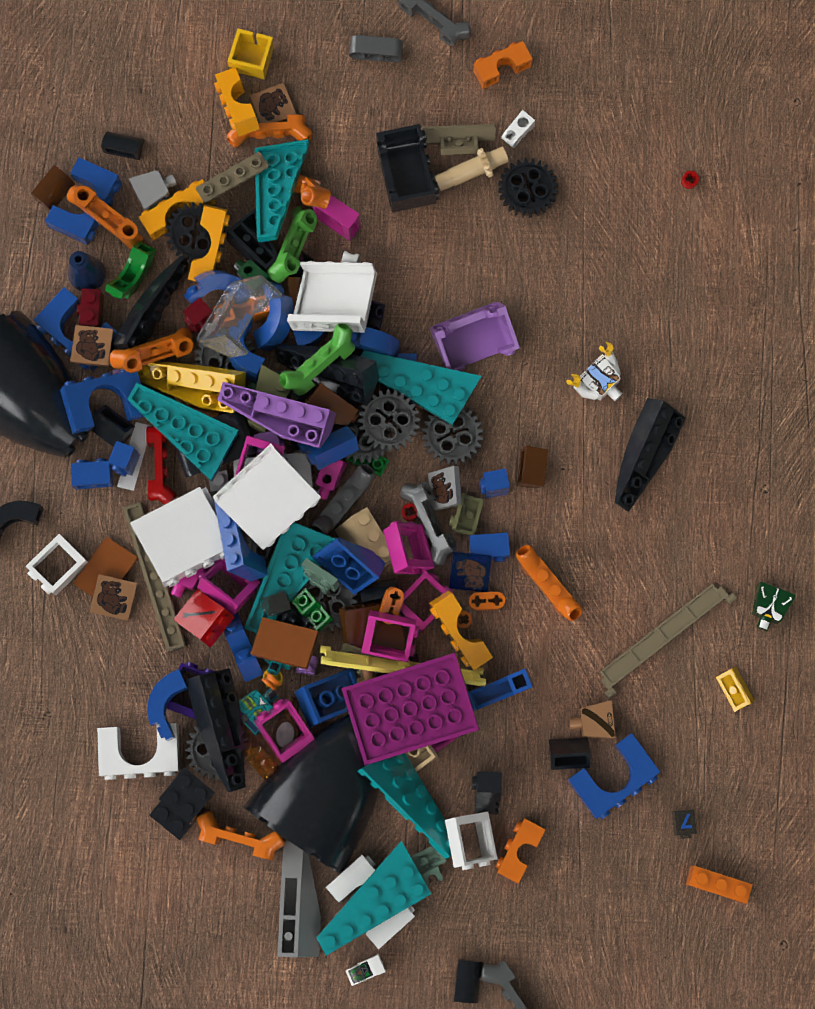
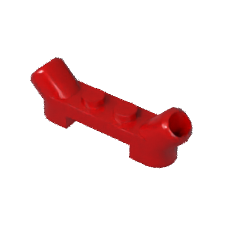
M147 426L146 443L149 447H154L155 480H147L149 501L159 500L165 505L177 499V494L165 484V478H168V467L165 466V459H168V450L164 448V443L168 439L154 426Z

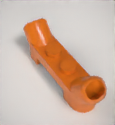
M294 114L287 115V122L258 123L259 130L242 136H238L236 129L231 130L227 134V141L235 148H239L247 138L265 139L266 137L283 138L284 136H293L297 141L306 139L310 141L313 132L306 126L305 116Z
M302 174L299 175L294 192L301 195V201L304 205L326 209L331 195L329 189L320 186L321 182L319 180Z
M74 185L69 189L67 200L78 206L119 238L129 249H132L138 242H142L143 237L135 223L128 218L125 219L97 197L96 193L89 187Z
M181 327L175 334L126 350L115 349L110 353V364L114 369H124L129 373L143 370V365L173 355L177 358L187 355L193 349L192 334L189 329Z
M524 545L520 547L516 552V558L526 575L534 581L559 615L569 621L578 619L583 612L582 606L571 596L538 556L533 546Z
M210 811L204 812L196 819L201 829L198 840L207 843L219 844L221 838L254 847L253 856L268 860H274L276 850L285 845V838L275 831L259 839L255 838L256 834L245 831L244 834L237 832V828L226 826L225 829L220 828L216 818Z

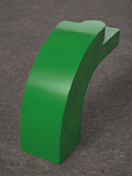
M141 241L135 244L131 249L122 272L106 285L105 291L115 298L129 299L145 278L157 249Z

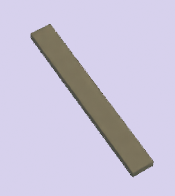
M142 502L122 507L167 652L187 647L180 625L173 620L177 614L168 586L164 588L160 577L130 524L132 521L145 515Z

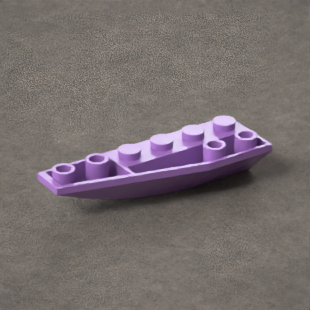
M226 382L222 383L218 397L219 402L278 436L317 448H321L330 435L337 414L329 409Z

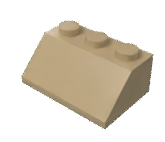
M367 507L348 518L335 529L339 538L372 550L386 563L384 567L392 563L385 536Z

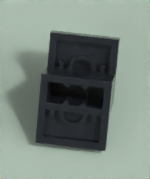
M184 767L159 797L160 802L149 816L178 840H181L195 823L197 817L205 810L204 806L215 792Z

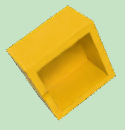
M237 28L227 61L229 69L236 67L237 72L240 74L265 80L275 47L273 37L257 33V44H255L253 32Z

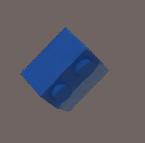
M339 537L312 556L313 559L337 578L354 595L379 579L386 564L372 550Z
M352 668L305 685L294 692L309 728L348 712L341 688L357 683V678Z

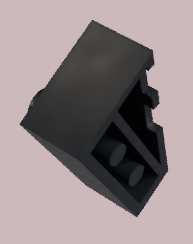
M255 208L227 230V241L247 261L252 260L268 274L267 270L276 262L278 253L271 241L258 242Z
M477 772L472 777L471 790H475V814L488 812L489 814L498 815L502 790V772Z

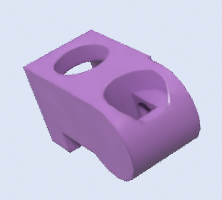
M312 656L308 669L297 667L296 673L316 676L318 658Z

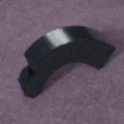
M13 501L0 506V540L4 530L13 523L26 522L38 526L44 508L40 504L30 501Z

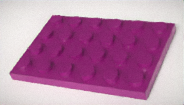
M456 653L341 688L364 765L480 730Z

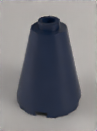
M76 251L70 256L68 279L75 289L79 291L82 289H96L103 284L106 271L99 259L82 251Z

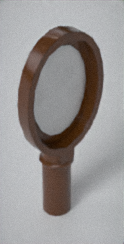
M288 696L287 700H289L294 707L295 697ZM285 709L284 718L276 723L272 733V739L279 750L298 737L297 725L287 709Z

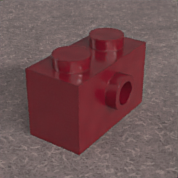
M100 289L81 290V302L77 305L79 325L102 327L104 295Z
M198 298L182 311L185 316L183 319L186 323L185 325L192 333L196 332L198 336L216 323L212 310L201 298Z

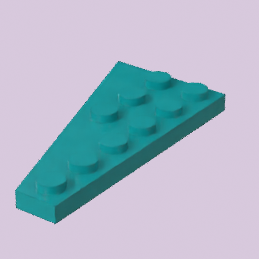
M309 139L255 148V154L260 152L268 164V169L255 175L258 242L277 240L310 145Z
M365 350L361 354V357L377 362L378 382L392 391L397 390L399 395L404 393V398L410 397L411 402L451 425L454 424L482 377Z
M136 383L127 398L128 401L213 482L235 442L239 430Z
M293 522L289 530L280 535L267 568L268 575L262 581L244 629L257 633L262 617L275 620L309 580L303 573L302 563L307 558L320 567L321 565L312 556L336 538Z
M405 753L368 764L358 770L362 776L365 775L371 781L370 784L375 789L378 788L385 795V799L406 820L409 819L415 825L414 828L419 833L422 832L429 839V843L445 859L452 856L445 819Z
M402 841L316 937L326 956L431 895L429 888Z

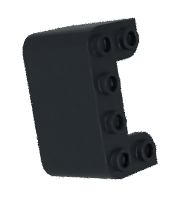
M420 124L376 133L377 150L392 213L436 204V200H438L437 182H434L433 172H429L428 166L431 165L429 154L425 155L424 151L427 148L425 130H421Z

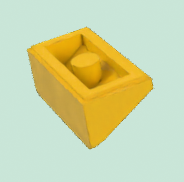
M737 667L716 677L734 712L755 702Z

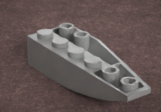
M285 839L282 861L277 957H319L320 944L316 937L320 934L321 913L309 854Z

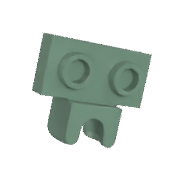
M306 558L302 563L303 573L309 578L312 586H318L324 594H327L330 589L334 592L338 589L339 582L337 578Z
M433 846L411 856L427 887H429L428 877L430 875H435L439 881L444 880L437 866L445 863L446 860Z

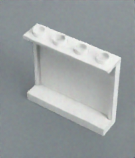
M301 262L300 265L304 271L294 314H288L287 322L292 330L334 332L337 324H346L351 327L353 332L365 333L377 277L373 263Z
M270 444L220 489L213 498L264 550L266 547H270L280 534L286 533L294 521L300 520L304 516L305 511L314 507L321 496L278 450Z
M200 487L130 523L160 577L164 588L178 584L179 580L184 577L189 578L195 575L197 570L203 567L205 569L212 566L214 561L220 558L225 559L217 516Z

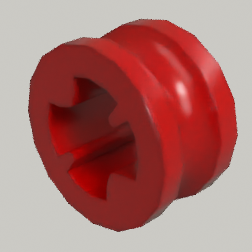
M694 171L685 172L681 178L682 186L687 189L694 188L699 181V176ZM688 176H690L691 179L694 178L692 184H690L689 181H686Z
M407 503L402 507L401 514L405 521L412 522L416 520L418 516L414 504ZM411 508H413V513H415V515H410L409 517H407V512H405V510H410Z

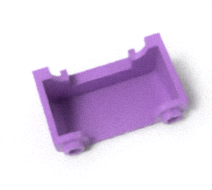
M500 302L488 304L430 327L432 337L445 368L463 372V369L468 364L497 353L505 354V356L512 355L516 352L515 350L520 348L506 306Z

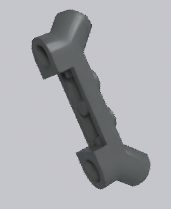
M398 1L399 7L412 17L417 12L440 30V39L449 46H454L458 40L469 39L470 24L467 21L451 22L443 12L439 13L428 1Z
M367 464L358 465L353 475L318 518L310 524L309 528L328 536L331 535L361 495L363 496L369 489L370 483L375 477L374 470Z
M422 482L417 486L406 483L401 488V498L415 504L417 516L423 522L425 534L432 543L430 552L433 564L443 565L447 561L448 554L456 551L457 547L452 534L443 533L430 504V501L436 499L427 482Z
M502 960L497 965L484 964L481 980L487 983L502 985L504 990L501 993L507 1002L512 1000L516 1006L513 1009H527L509 983L516 977L505 960Z

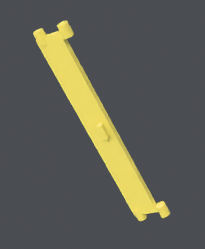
M320 646V653L325 654V656L321 657V664L392 673L420 664L410 662V660L404 662L388 658L331 651L330 646ZM478 667L475 670L461 669L465 684L486 685V679L480 678V675H483V668Z

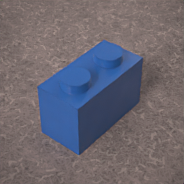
M116 441L108 463L116 474L124 477L127 474L132 476L140 454L135 447Z
M99 458L95 462L77 460L76 463H71L72 487L75 490L113 487V470L107 459Z
M506 468L483 473L479 487L481 494H485L486 499L508 495L510 485Z
M508 533L469 535L471 560L483 564L487 563V560L505 562L510 557Z

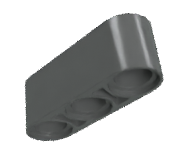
M354 35L350 40L349 56L359 60L400 62L402 60L403 41L396 38Z

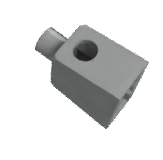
M157 170L129 179L144 211L153 209L160 201L171 198L168 189L177 185L173 175L162 179Z

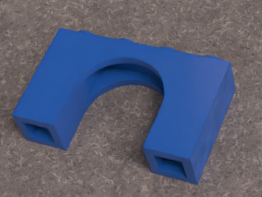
M80 157L71 171L75 181L94 189L97 192V197L110 207L112 206L115 193L120 191L122 186L119 175ZM54 205L45 219V223L49 228L86 245L94 240L98 225H101L87 213L72 214Z
M63 287L37 315L34 321L37 324L36 328L43 335L47 333L51 336L49 340L57 347L59 345L64 347V353L71 358L73 341L65 337L64 326L67 319L77 309L80 301ZM105 322V323L103 324V326L101 327V328L114 329V328H112V327H111L108 323H106V322ZM115 329L113 341L115 340L118 332ZM79 364L84 370L88 368L92 372L98 367Z
M123 369L119 371L120 373L114 375L112 372L102 374L100 378L96 379L94 376L84 378L82 382L76 383L73 380L64 383L60 392L72 434L91 430L95 426L89 408V397L93 391L98 389H108L119 396L127 421L144 418L127 399L135 384H141L138 371L129 373Z
M348 426L331 433L321 448L297 442L300 452L302 454L305 453L310 465L314 464L318 470L359 450L356 436Z
M215 502L227 571L251 582L267 576L265 558L249 549L243 538L242 528Z
M525 668L468 693L473 709L476 711L535 686L528 668Z
M632 733L614 745L629 767V780L622 790L611 793L600 789L585 768L567 780L594 819H604L611 813L609 809L614 806L619 808L627 802L625 800L630 794L635 796L642 791L641 786L646 782L650 785L658 779L659 769Z

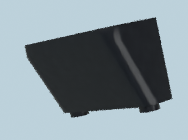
M237 411L235 413L225 412L213 417L239 430V434L222 465L240 459L247 435L253 437L247 418ZM250 445L247 456L256 453L258 448ZM175 447L185 477L202 473Z

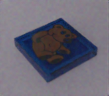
M453 551L449 588L488 592L492 555Z

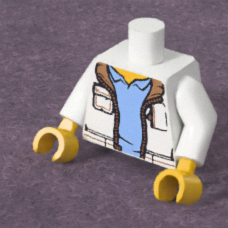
M606 342L608 346L606 350L603 346L599 347V350L605 353V356L602 354L580 376L571 374L574 378L573 382L571 380L566 381L568 385L574 386V389L583 398L601 401L606 395H609L616 401L623 394L616 387L621 379L618 361L612 352L613 345L609 342Z

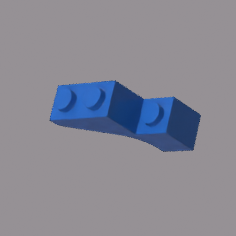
M237 612L234 615L235 618L224 630V635L234 654L238 668L245 682L263 675L257 657L250 654L252 646Z

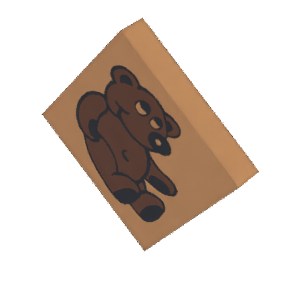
M284 83L249 95L260 123L287 121V115L296 114Z
M76 325L70 362L109 367L114 329Z
M99 574L89 612L128 621L137 583Z

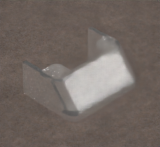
M262 275L232 282L224 291L199 332L197 341L203 346L229 358L247 355L249 351L242 346V343L239 341L253 315L260 311L264 312L269 306L268 302L271 299L281 297L282 293Z

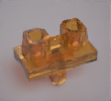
M250 746L244 753L247 757V763L264 780L267 776L272 775L278 766L260 746L257 748Z

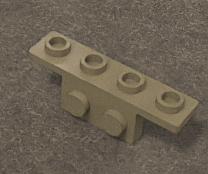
M495 124L422 127V130H425L426 143H440L441 155L477 154L478 141H495L496 126Z
M257 152L197 186L196 191L206 204L268 169V164L262 154Z

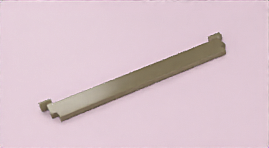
M713 583L600 671V674L604 677L601 683L607 689L604 693L608 699L614 696L616 691L613 686L722 600L725 599L730 605L737 599L734 593L728 595L722 587L717 589Z

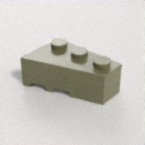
M261 364L256 391L290 399L293 394V389H284L281 386L278 373ZM251 419L248 420L250 428L260 434L270 432V430Z

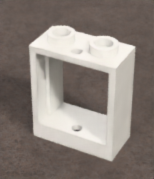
M58 534L26 565L30 570L27 574L35 581L39 579L43 583L40 587L47 594L52 592L54 595H57L83 570L88 561L63 536ZM60 545L77 563L52 586L35 567Z
M488 812L445 820L454 868L462 866V870L472 869L474 864L477 863L479 867L491 865L490 861L498 859ZM475 823L482 857L466 860L459 825Z

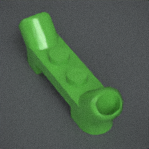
M297 206L291 211L292 222L276 262L267 270L269 277L276 283H282L289 275L297 273L301 262L298 258L308 233L313 232L317 224L316 213L311 209Z
M337 324L334 328L333 337L327 344L322 346L311 358L307 359L296 371H283L280 374L279 382L284 389H293L297 395H303L315 386L311 380L339 356L345 360L355 350V344L351 340L353 333L351 327L346 324Z

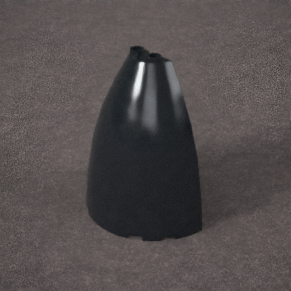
M11 311L8 316L1 314L0 435L28 448L66 458L75 452L76 448L74 446L79 441L81 443L84 442L91 431L72 434L60 389L64 386V383L73 381L62 359L24 313Z
M349 714L312 735L314 740L283 763L281 762L260 784L243 806L244 809L250 811L257 819L266 822V825L309 855H314L318 861L327 867L333 868L339 874L345 869L373 813L379 789H375L370 784L371 781L365 775L362 776L358 772V770L367 765H364Z

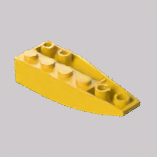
M155 361L143 365V370L138 371L140 381L196 407L235 413L236 411L218 401L222 383L226 382L245 387L246 372L172 362Z

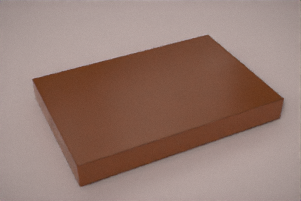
M106 536L73 584L93 597L99 574L124 580L138 560V557Z
M262 617L250 654L255 657L307 670L319 632Z

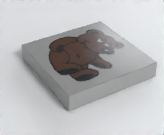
M451 466L428 473L429 486L436 498L430 501L433 511L462 504L459 466Z

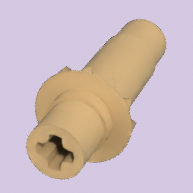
M503 146L486 153L481 148L477 151V157L435 175L434 177L440 191L462 184L484 173L488 177L494 176L492 170L509 162Z

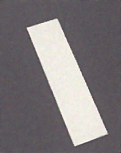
M135 422V428L129 445L135 447L140 457L133 475L127 474L126 477L120 475L117 487L134 491L147 446L146 428L150 425Z

